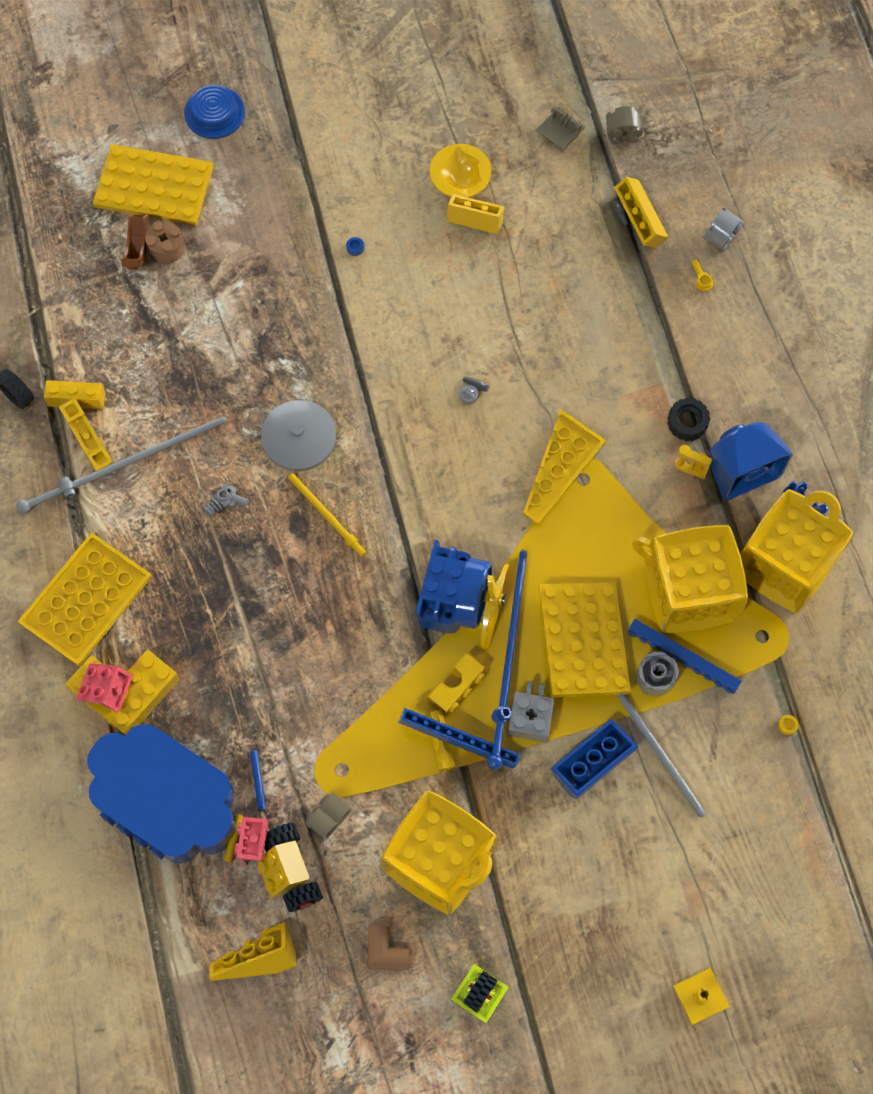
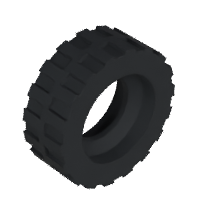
M6 368L0 373V390L16 406L24 409L34 400L33 393L16 374Z
M695 398L680 399L673 404V407L671 406L667 425H669V430L672 434L678 437V439L693 441L705 434L710 421V413L707 410V406L700 400L698 401ZM686 411L696 414L698 422L693 427H685L680 423V415Z

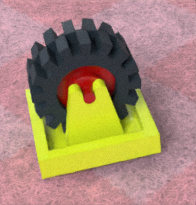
M473 964L451 1000L486 1024L509 987L476 964Z

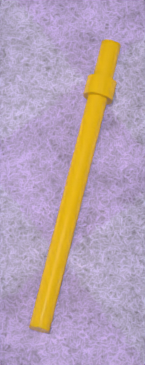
M291 473L288 479L345 539V543L349 548H353L360 557L365 556L367 552L358 543V539L354 535H350L296 475Z

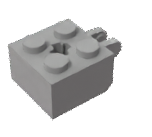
M528 681L526 694L519 692L514 694L508 736L547 743L554 698L543 697L545 687L543 683H540L539 695H531L533 682ZM529 715L534 716L533 720H529Z

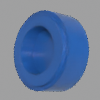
M358 237L350 238L346 243L347 252L352 256L362 254L364 251L363 240Z

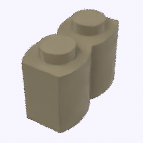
M334 793L326 794L319 803L321 804L316 811L314 809L311 810L306 816V826L323 841L327 840L351 813V808Z

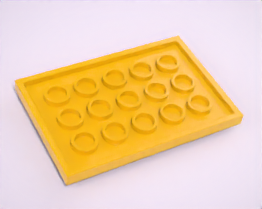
M111 144L92 203L93 207L128 214L149 215L150 218L197 226L214 163Z
M91 532L17 622L80 667L152 578V574Z
M616 582L539 584L538 590L551 697L629 694L631 690Z

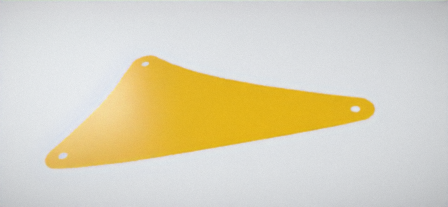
M593 458L581 473L587 474L590 482L583 486L576 479L539 526L533 522L531 523L515 551L505 562L509 564V568L505 576L502 594H507L504 606L499 605L498 618L488 649L481 647L483 615L476 629L460 626L459 630L455 633H445L379 700L319 754L314 766L315 779L325 793L329 795L334 793L339 798L442 773L438 771L432 736L402 725L398 721L405 708L424 716L430 711L438 710L428 702V696L440 682L450 688L457 687L461 683L460 677L454 673V666L466 653L485 667V677L479 684L475 683L472 686V692L466 699L462 698L458 702L460 705L453 714L451 712L447 716L443 714L445 724L494 744L496 723L492 720L491 715L499 707L521 550L527 551L507 707L512 712L515 692L526 694L528 681L533 682L531 695L536 696L539 695L540 683L545 684L543 697L554 698L547 741L604 725L610 719L616 721L630 715L616 695L551 697L538 590L539 584L616 582L631 690L629 694L625 695L638 713L679 701L716 685L714 682L704 679V676L695 674L692 669L685 668L680 662H676L679 674L672 690L662 696L644 694L636 679L638 667L646 655L661 651L655 650L649 644L642 643L639 638L629 635L627 631L634 619H637L736 678L775 661L786 652L789 645L787 626L778 616L748 597L745 610L734 622L703 630L663 634L660 631L652 607L644 558L634 550L632 542L636 537H644L652 541L655 537L666 533L646 514L602 462ZM643 545L642 547L652 555V550ZM502 568L494 577L495 583L497 582V579L500 575ZM759 630H764L768 633L769 639L767 642L760 643L756 640L755 635ZM529 715V720H533L534 716ZM510 719L504 723L501 747L510 751H517L544 743L508 736ZM449 744L455 768L487 759ZM340 763H344L349 767V772L344 777H340L335 773V768Z

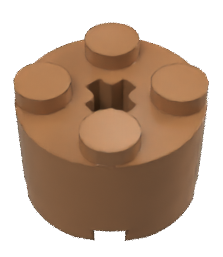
M156 221L148 229L145 241L154 261L161 264H169L171 261H177L184 253V242L179 227L170 222Z

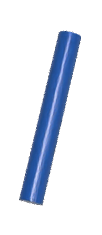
M254 750L250 751L257 805L258 811L266 810L259 756L258 751Z

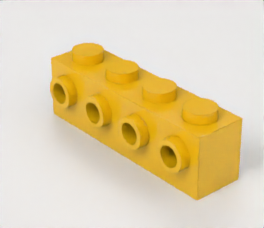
M625 177L614 189L642 244L656 248L668 238V235L640 181Z

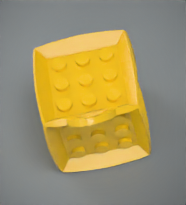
M786 490L766 513L747 545L740 552L746 583L783 608L795 614L802 611L819 589L839 556L848 547L853 536V531L839 519L841 506L837 498L826 491H814L804 496L793 490ZM819 501L825 502L830 508L829 516L826 517L819 513L812 505Z
M729 525L704 526L680 530L655 537L652 541L644 537H636L632 542L634 550L644 558L650 599L658 626L663 634L697 631L731 623L737 620L745 610L748 600L745 573L740 552ZM644 545L652 550V555L648 553L642 546Z
M428 790L415 803L391 838L380 859V867L388 876L411 894L447 915H452L469 891L482 884L488 877L492 868L491 855L498 845V839L493 831L467 811Z

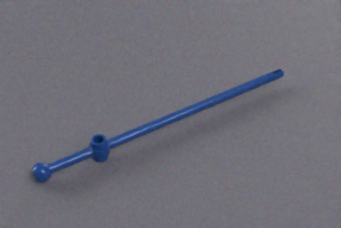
M521 550L519 554L499 707L491 715L492 720L496 723L493 752L487 760V765L490 769L494 770L500 769L503 765L500 753L504 723L512 715L511 709L507 707L526 567V550Z

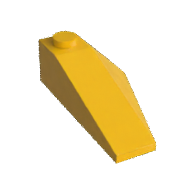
M286 922L260 932L261 937L253 942L249 939L244 942L245 946L237 952L230 951L211 963L209 968L210 981L277 974L295 967L296 951Z

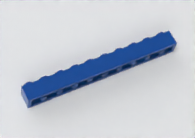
M637 619L633 620L627 631L632 637H637L642 643L649 644L651 648L666 653L676 662H680L685 668L692 669L695 674L704 676V679L714 682L717 687L724 688L730 694H735L742 682Z
M407 708L402 711L398 723L484 758L488 759L492 755L493 743ZM501 747L500 757L503 759V765L511 769L515 768L520 754Z

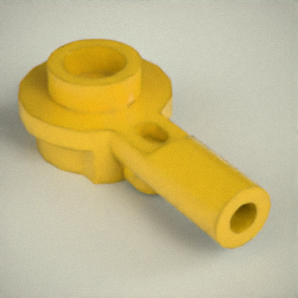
M697 259L693 260L691 264L697 274L696 287L704 292L711 290L714 285L712 277L708 273L703 272Z

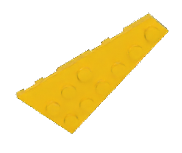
M560 409L523 512V516L539 526L606 442L604 438L562 409Z

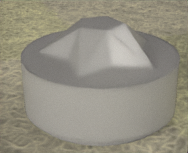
M473 385L463 386L460 390L461 401L465 404L475 403L478 399L477 388Z

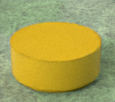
M792 715L782 716L777 724L780 733L786 736L793 735L799 726L797 719Z

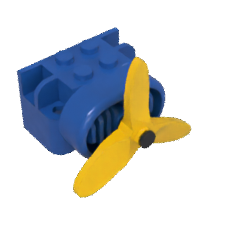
M435 540L415 612L420 627L444 633H455L459 630L460 626L476 629L483 615L481 647L488 649L498 618L499 605L504 606L506 603L507 594H502L509 564L504 563L495 583L492 576V564L489 561L472 558L468 553L458 551L457 547L454 546L451 549L440 547L439 541Z

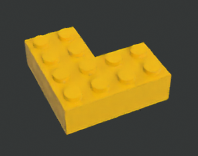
M148 649L127 671L133 677L119 712H113L101 704L83 702L124 736L133 727L140 725L180 680L178 674ZM93 655L65 683L68 690L76 697L89 664H102Z

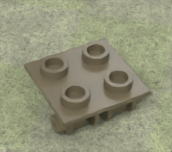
M554 106L551 109L552 114L536 131L561 150H564L585 126L580 121L573 119V116H569L567 112L562 111L559 106Z

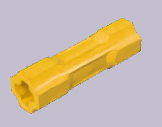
M442 710L426 713V717L445 724ZM432 737L438 771L447 772L454 770L455 763L449 743Z

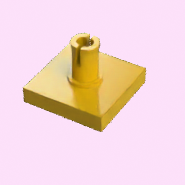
M711 968L672 986L691 1026L730 1007Z

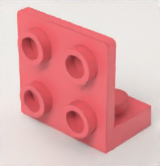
M90 663L76 700L101 704L113 712H119L133 675L118 666Z
M243 817L242 823L239 822L238 835H240L239 843L235 845L234 854L237 855V859L243 865H248V860L263 861L268 827L267 819Z

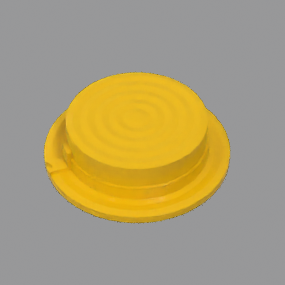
M453 144L441 149L433 157L429 170L430 179L439 192L448 197L456 194L468 198L479 194L487 187L492 172L488 157L480 149L468 144Z

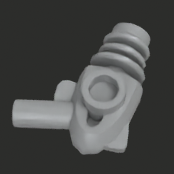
M224 484L211 498L209 505L206 504L204 511L212 517L219 510L222 511V507L226 508L228 505L234 507L238 503L246 507L249 500L236 495V487Z

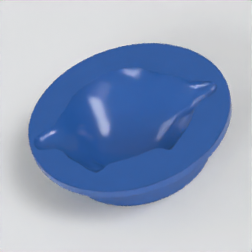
M207 85L197 90L188 99L184 109V117L188 127L198 136L208 139H219L231 135L241 126L245 117V107L240 96L233 90L220 85Z

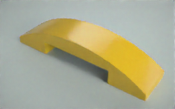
M76 398L59 406L60 411L94 469L97 471L112 464L110 456L97 437Z

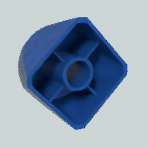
M755 422L748 425L740 424L730 428L721 435L720 440L713 445L708 453L709 458H712L710 467L724 501H729L777 480L784 474L793 455L777 433L764 422Z

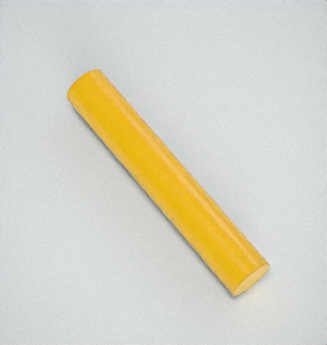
M240 814L235 815V833L228 843L224 861L232 863L235 845L239 836L238 824L239 822L242 823L243 815Z

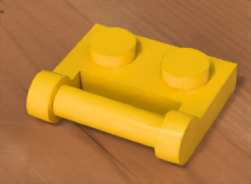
M682 445L679 448V457L675 460L674 465L680 471L705 480L712 458H709L704 453L691 451L688 445ZM686 459L691 460L690 464L686 463Z

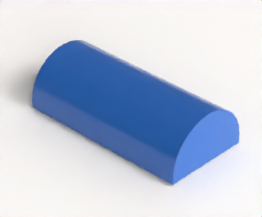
M610 719L551 768V771L563 789L571 797L578 799L638 749V745Z

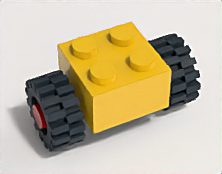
M295 823L283 824L267 831L264 847L266 853L263 855L262 862L257 861L258 869L263 876L265 888L270 898L283 895L288 912L302 910L323 899L317 882L302 885L310 877L297 846L300 836Z

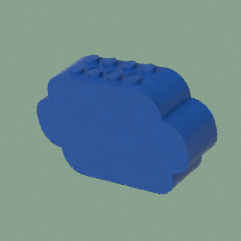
M149 724L133 727L126 736L118 733L106 734L90 750L87 764L95 777L89 786V798L92 804L101 812L99 816L111 826L117 824L116 827L120 832L128 837L133 835L132 838L145 849L149 846V850L161 860L165 857L173 863H187L193 860L199 852L217 854L227 848L236 829L235 818L230 811L235 795L232 785L222 771L158 728Z

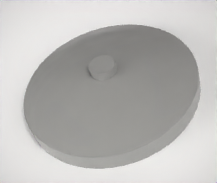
M294 400L279 405L267 416L262 427L261 439L266 455L277 466L289 471H307L318 467L329 458L336 443V428L332 417L323 407L310 401Z

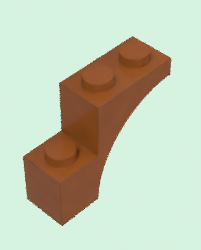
M131 214L128 216L127 243L122 258V267H127L128 270H137L138 267H141L147 261L145 236L149 229V215Z

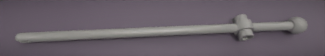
M224 416L74 481H70L69 477H63L58 481V488L28 501L24 499L19 500L16 503V507L20 514H26L31 507L61 494L66 499L72 498L76 495L75 489L225 424L227 419Z
M625 694L616 695L698 816L703 817L705 815L704 809Z

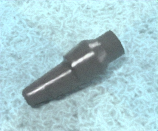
M616 200L613 202L614 210L621 222L626 226L628 225V220L625 215L624 206L620 200Z
M463 377L464 382L475 386L478 391H488L489 386L483 381Z

